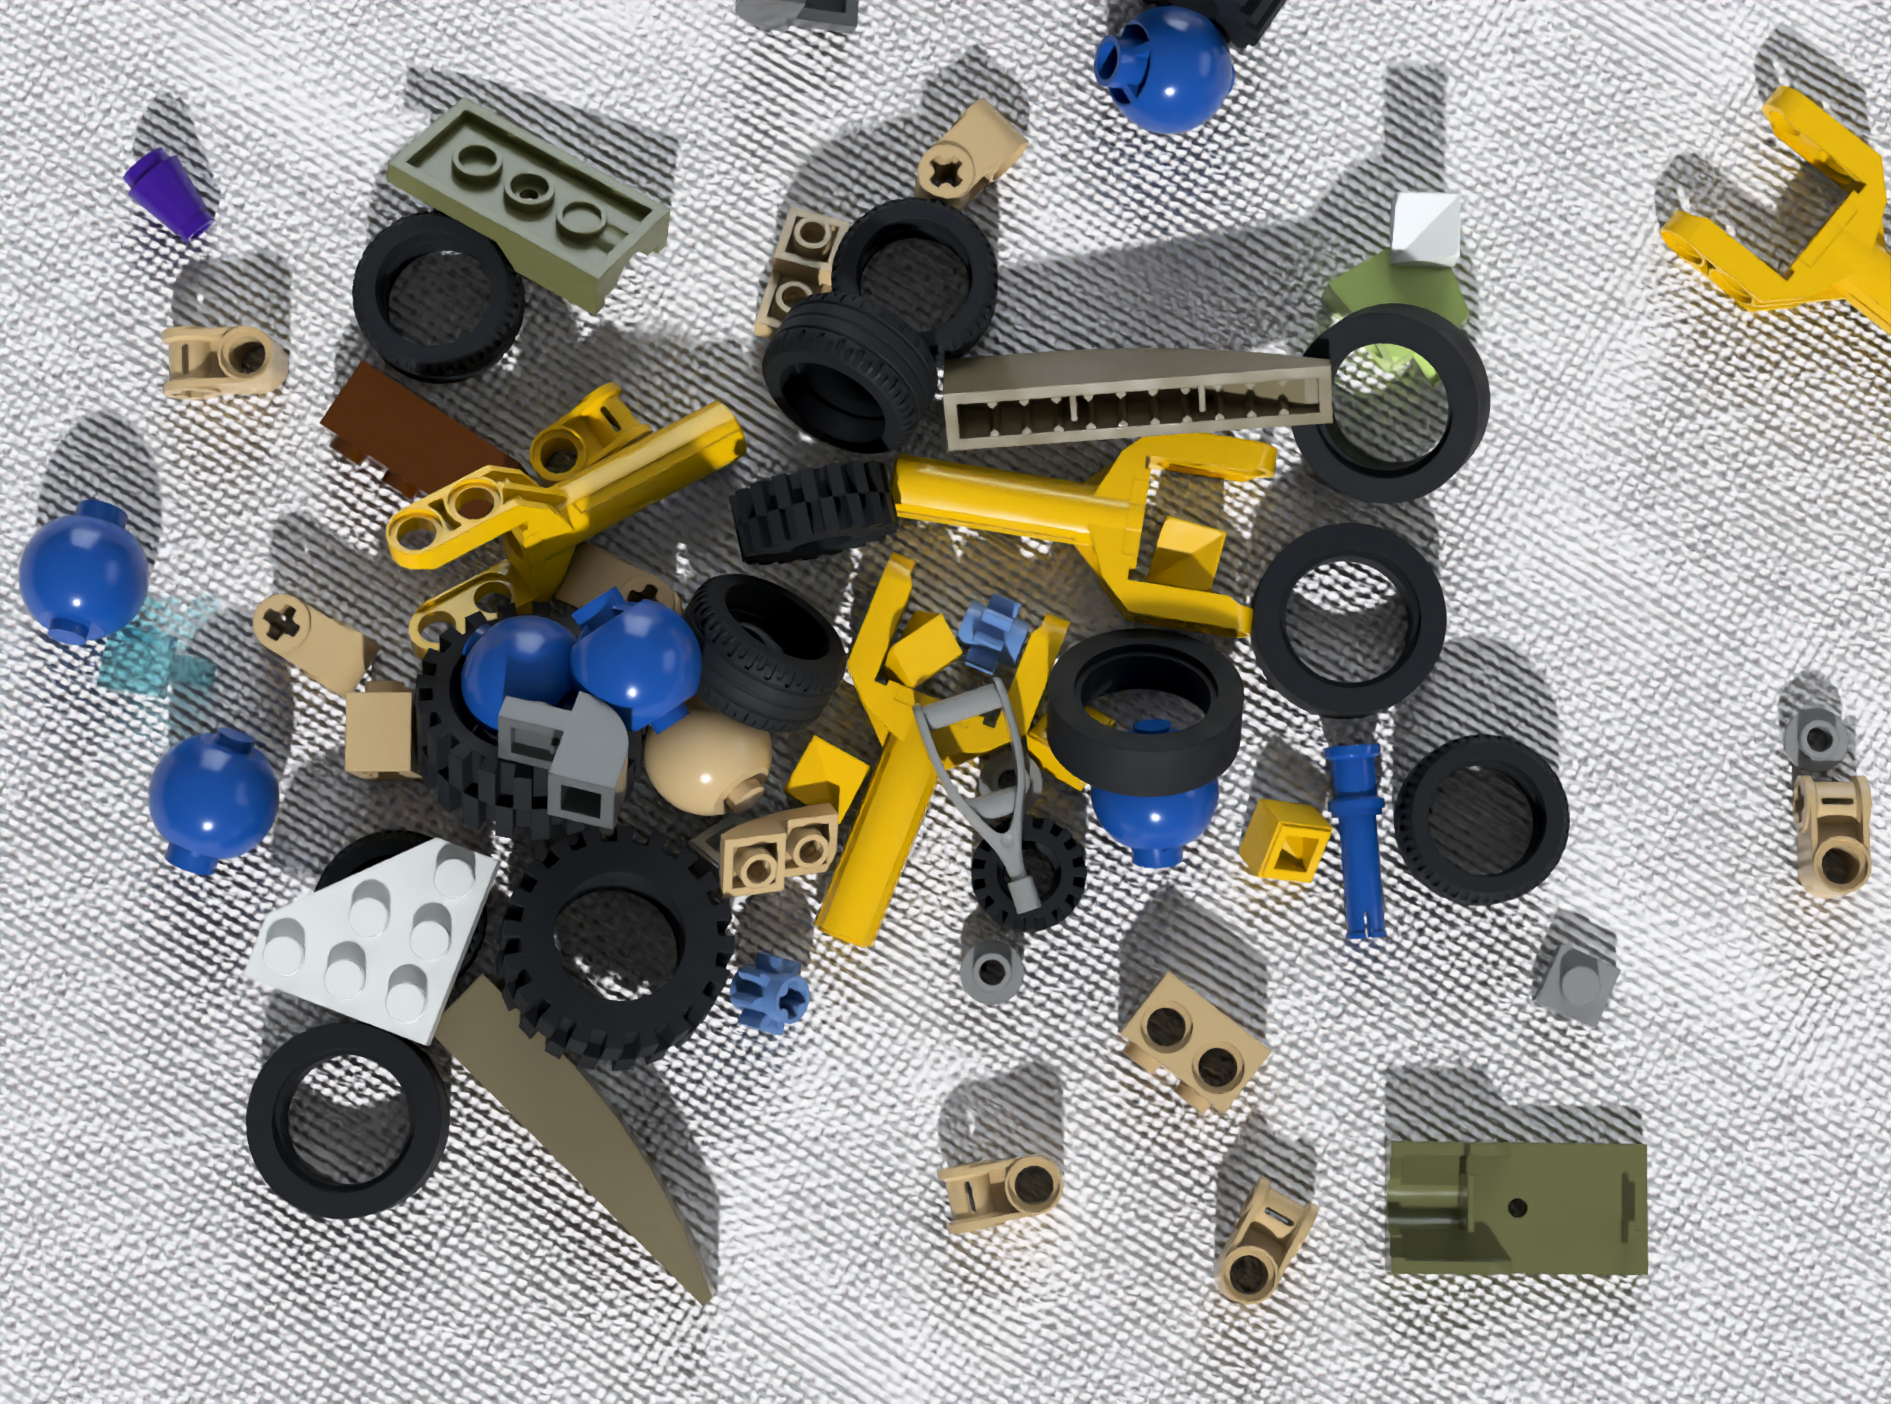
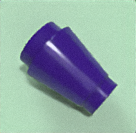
M162 147L146 154L123 176V180L131 188L128 196L173 233L179 235L186 244L202 235L215 222L179 158L176 155L169 157Z

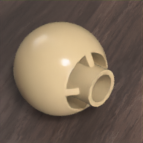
M697 694L684 701L690 714L659 734H656L650 725L645 736V767L655 789L671 805L687 813L702 816L721 815L731 811L738 814L752 807L762 797L764 793L762 785L768 777L773 756L770 732L749 727L727 717L707 704Z

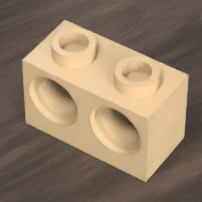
M399 681L365 682V692H346V772L366 781H424L422 778V763L418 764L416 695L414 689L405 688V683Z
M1170 971L1162 975L1118 1032L1129 1041L1122 1050L1123 1053L1152 1075L1159 1066L1180 1081L1173 1092L1203 1115L1210 1106L1220 1113H1225L1272 1052ZM1160 1008L1174 1011L1182 1022L1181 1036L1170 1046L1156 1044L1151 1040L1147 1032V1022L1150 1015ZM1212 1048L1224 1050L1233 1062L1231 1077L1220 1086H1211L1204 1082L1198 1070L1201 1056Z

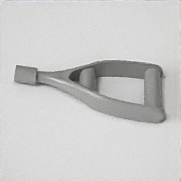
M993 677V683L926 706L921 707L918 702L912 707V711L925 750L937 777L958 811L995 850L1005 865L1011 882L1007 884L1017 914L1039 908L1042 904L1032 875L1027 876L1022 855L1026 780L1021 738L1004 683L1001 678ZM1001 708L1012 748L1015 785L965 802L954 787L940 760L930 731ZM1012 813L1009 828L1004 833L994 831L985 823Z

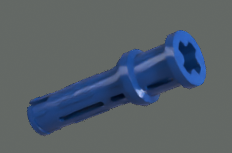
M1380 744L1323 748L1324 758L1330 760L1332 772L1333 799L1327 802L1328 812H1331L1332 818H1338L1347 925L1346 939L1366 938L1364 912H1366L1367 937L1378 938L1388 936L1387 930H1385L1376 815H1382V808H1385V798L1378 796L1375 757L1381 754Z

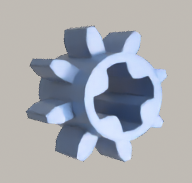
M994 592L988 606L974 600L971 601L956 636L958 645L969 650L965 658V665L989 675H993L998 662L1014 668L1031 628L1030 623L1017 618L1021 609V603Z
M757 952L755 964H746L738 969L731 982L730 1001L736 1009L742 1011L738 1020L739 1025L780 1036L783 1034L784 1023L792 1024L802 1018L809 1004L810 991L807 982L802 977L797 976L802 966L800 962L764 952Z

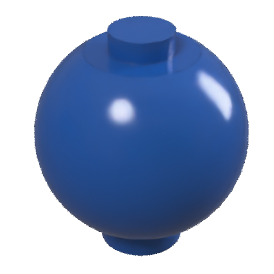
M1160 6L1136 15L1121 28L1117 35H1107L1101 40L1094 59L1095 78L1101 86L1109 88L1110 95L1120 112L1140 128L1159 134H1178L1190 131L1208 121L1219 110L1226 96L1231 92L1235 80V70L1230 50L1222 33L1215 24L1202 14L1180 6Z
M98 500L80 501L75 515L62 516L44 525L32 536L23 550L18 568L20 594L25 606L34 619L47 628L48 635L56 641L78 646L84 645L87 640L110 636L127 626L136 617L145 602L150 579L148 561L138 540L125 530L128 515L115 505Z
M617 586L572 614V617L581 629L576 643L571 646L569 655V675L576 696L581 691L603 700L617 712L626 730L637 732L650 724L656 734H659L690 714L684 701L695 695L699 688L702 676V654L693 630L677 612L666 605L644 599L641 602H626Z
M532 615L510 617L499 621L492 627L489 624L480 626L469 637L463 647L462 654L466 659L461 672V690L464 703L477 725L488 735L498 740V714L506 696L527 701H542L554 707L572 711L577 696L573 690L569 675V655L571 646L576 643L577 637L566 627L551 619Z
M1148 719L1134 723L1133 730L1127 732L1136 734H1164L1179 730L1173 729L1172 723L1167 720ZM1216 778L1200 788L1181 794L1162 797H1136L1108 792L1090 785V795L1099 823L1115 841L1131 848L1133 864L1144 868H1167L1178 865L1183 861V845L1195 841L1211 823L1218 806L1220 786L1219 778Z
M219 727L216 734L203 733L182 740L167 751L158 762L149 783L148 806L155 828L169 841L164 857L170 864L191 873L212 875L215 872L219 859H232L249 852L271 830L279 809V784L272 765L262 752L254 748L255 739L235 729Z

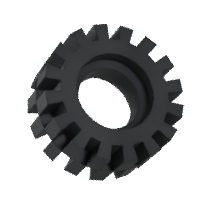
M1024 815L1022 850L1033 849L1043 853L1053 866L1054 879L1050 889L1039 897L1042 906L1021 914H1017L1011 893L1004 882V864L995 850L983 838L973 856L971 884L973 893L984 913L986 912L997 924L1023 933L1043 931L1065 920L1081 900L1087 878L1084 853L1080 844L1078 845L1072 837L1073 834L1049 818L1044 817L1043 819L1033 817V815ZM1011 818L1002 821L993 830L998 833L1006 832Z

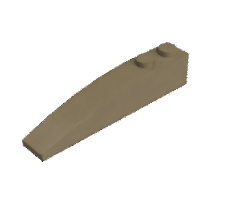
M1116 348L1062 350L944 360L942 395L948 451L1333 423L1330 359L1209 349Z
M482 973L443 1012L434 1037L704 1307L717 1293V1290L691 1229L659 1169L616 1106L585 1068L577 1067L578 1061L571 1055L572 1052L565 1049L559 1060L544 1051L549 1039L539 1031L529 1039L519 1028L523 1014L518 1007L508 1011L502 998L506 985L505 979L500 978L497 981L492 975Z

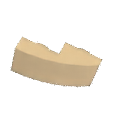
M790 206L773 256L772 273L755 320L754 335L772 339L789 310L799 300L815 293L832 292L831 273L834 256L843 236L848 232L851 222Z
M830 803L809 805L766 815L736 826L721 834L720 887L718 892L722 898L783 891L785 877L834 871L836 867L839 813Z

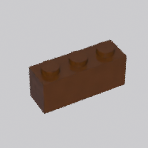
M364 360L361 361L319 422L334 436L328 445L330 448L359 467L368 458L385 469L386 473L381 478V481L411 501L414 500L419 492L424 496H428L486 465L520 469L527 476L529 475L520 462ZM474 499L463 504L458 514L467 519H480L488 515L494 506L483 499Z

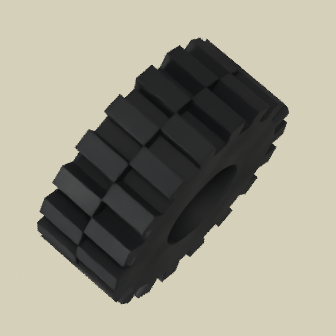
M862 460L850 461L844 465H840L837 462L826 464L824 467L816 469L812 467L799 469V472L789 475L783 473L773 476L772 480L752 483L750 488H741L735 491V495H730L729 497L742 561L748 565L757 563L758 565H769L775 562L784 564L798 559H803V561L815 559L817 556L825 554L833 555L841 553L848 548L856 549L866 546L867 542L880 541L885 539L886 535H893L897 532V529H900L886 464L874 460L865 463Z

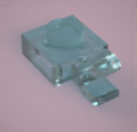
M124 627L120 631L107 636L97 687L165 700L169 681L212 689L217 664L210 663L207 659L175 654L178 638L172 635Z

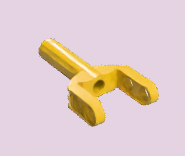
M1781 85L1777 87L1762 106V112L1770 122L1774 135L1849 195L1836 207L1781 275L1776 273L1707 217L1693 216L1688 212L1677 210L1663 225L1659 234L1671 250L1750 313L1792 309L1804 303L1844 299L1891 336V253L1886 250L1882 220L1887 202L1882 156L1808 97L1789 86Z
M716 400L549 488L540 487L520 469L486 465L395 513L386 525L385 535L392 559L402 567L435 570L499 535L502 538L504 553L508 557L420 605L409 621L408 628L411 646L415 655L422 660L429 648L439 651V643H432L421 637L424 628L432 623L446 622L453 625L462 635L465 634V617L480 611L476 605L487 594H505L511 598L510 603L515 602L517 614H532V602L548 603L562 584L577 544L745 456L747 452L745 436L731 410ZM474 499H483L494 506L488 515L480 519H467L458 514L463 504ZM416 529H425L436 535L434 541L429 546L420 550H410L400 544L404 535ZM481 611L487 621L497 619V612L487 613Z
M1203 432L1141 437L1124 449L1115 461L1084 483L899 454L898 458L894 461L890 486L897 517L1073 544L1096 574L1100 587L1125 621L1231 638H1247L1251 636L1253 609L1238 604L1228 595L1128 580V577L1133 578L1136 569L1151 468L1241 483L1254 478H1270L1275 476L1278 449L1270 444Z
M892 552L847 662V670L882 746V752L813 925L818 927L819 931L864 949L866 946L870 948L874 946L939 782V778L934 771L922 742L912 707L918 702L923 707L940 701V699L888 680L887 685L876 682L910 598L912 588L911 575L916 564V560L896 552ZM1046 613L1042 625L1031 634L1008 691V697L1021 740L1024 739L1028 732L1070 624V621L1050 613ZM1002 710L994 728L982 724L984 717L977 715L930 731L937 753L946 771L1011 745Z

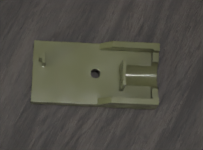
M465 97L460 99L388 162V183L494 240L517 273L593 315H596L604 307L605 297L617 286L618 279L625 265L635 253L639 251L648 256L653 251L658 254L667 245L670 208Z
M1385 1140V1271L1391 1274L1648 1275L1647 1144ZM1515 1198H1520L1525 1204V1212L1519 1217H1513L1508 1211L1510 1201Z

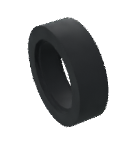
M1387 303L1366 307L1344 317L1311 343L1302 357L1330 359L1333 388L1336 373L1342 362L1351 352L1361 347L1372 344H1393L1405 347L1419 354L1438 373L1447 394L1448 419L1445 431L1437 446L1428 454L1414 460L1388 462L1368 456L1352 445L1339 428L1334 412L1333 423L1291 426L1297 446L1307 463L1330 486L1359 500L1391 504L1411 501L1435 491L1445 484L1470 459L1479 446L1488 424L1490 387L1485 367L1477 350L1459 328L1449 320L1428 309L1409 304Z
M1331 524L1316 528L1296 538L1269 565L1257 586L1252 600L1253 620L1250 640L1255 658L1264 676L1289 702L1307 712L1326 718H1364L1396 705L1412 693L1430 674L1439 658L1445 640L1447 626L1445 599L1438 578L1429 563L1403 538L1383 528L1368 524ZM1349 561L1374 568L1393 583L1404 601L1408 616V634L1405 646L1395 664L1378 677L1355 683L1327 679L1308 668L1291 646L1285 623L1286 606L1291 591L1304 575L1324 564Z
M1149 628L1114 630L1095 635L1067 650L1055 663L1050 673L1047 707L1048 744L1055 758L1068 772L1099 789L1136 797H1162L1185 793L1212 782L1223 774L1235 760L1241 741L1244 705L1243 682L1239 672L1227 657L1212 646L1188 635ZM1129 689H1150L1171 693L1190 701L1203 711L1205 717L1188 728L1171 733L1136 734L1104 725L1091 717L1086 712L1085 707L1093 700L1112 692Z
M341 1022L321 1025L306 1030L287 1041L273 1053L259 1072L253 1084L246 1110V1134L249 1150L265 1182L277 1195L295 1208L315 1216L330 1219H352L372 1215L390 1209L411 1197L426 1183L438 1166L445 1150L450 1126L447 1092L442 1078L430 1058L411 1040L366 1023ZM346 1055L370 1059L387 1069L401 1085L410 1111L409 1133L399 1157L381 1175L361 1184L336 1183L314 1173L296 1153L288 1127L291 1100L300 1082L318 1065L327 1060Z

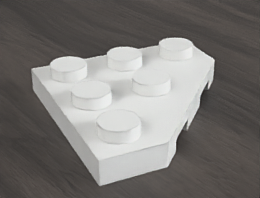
M438 837L266 914L242 976L423 1045H430L501 861Z

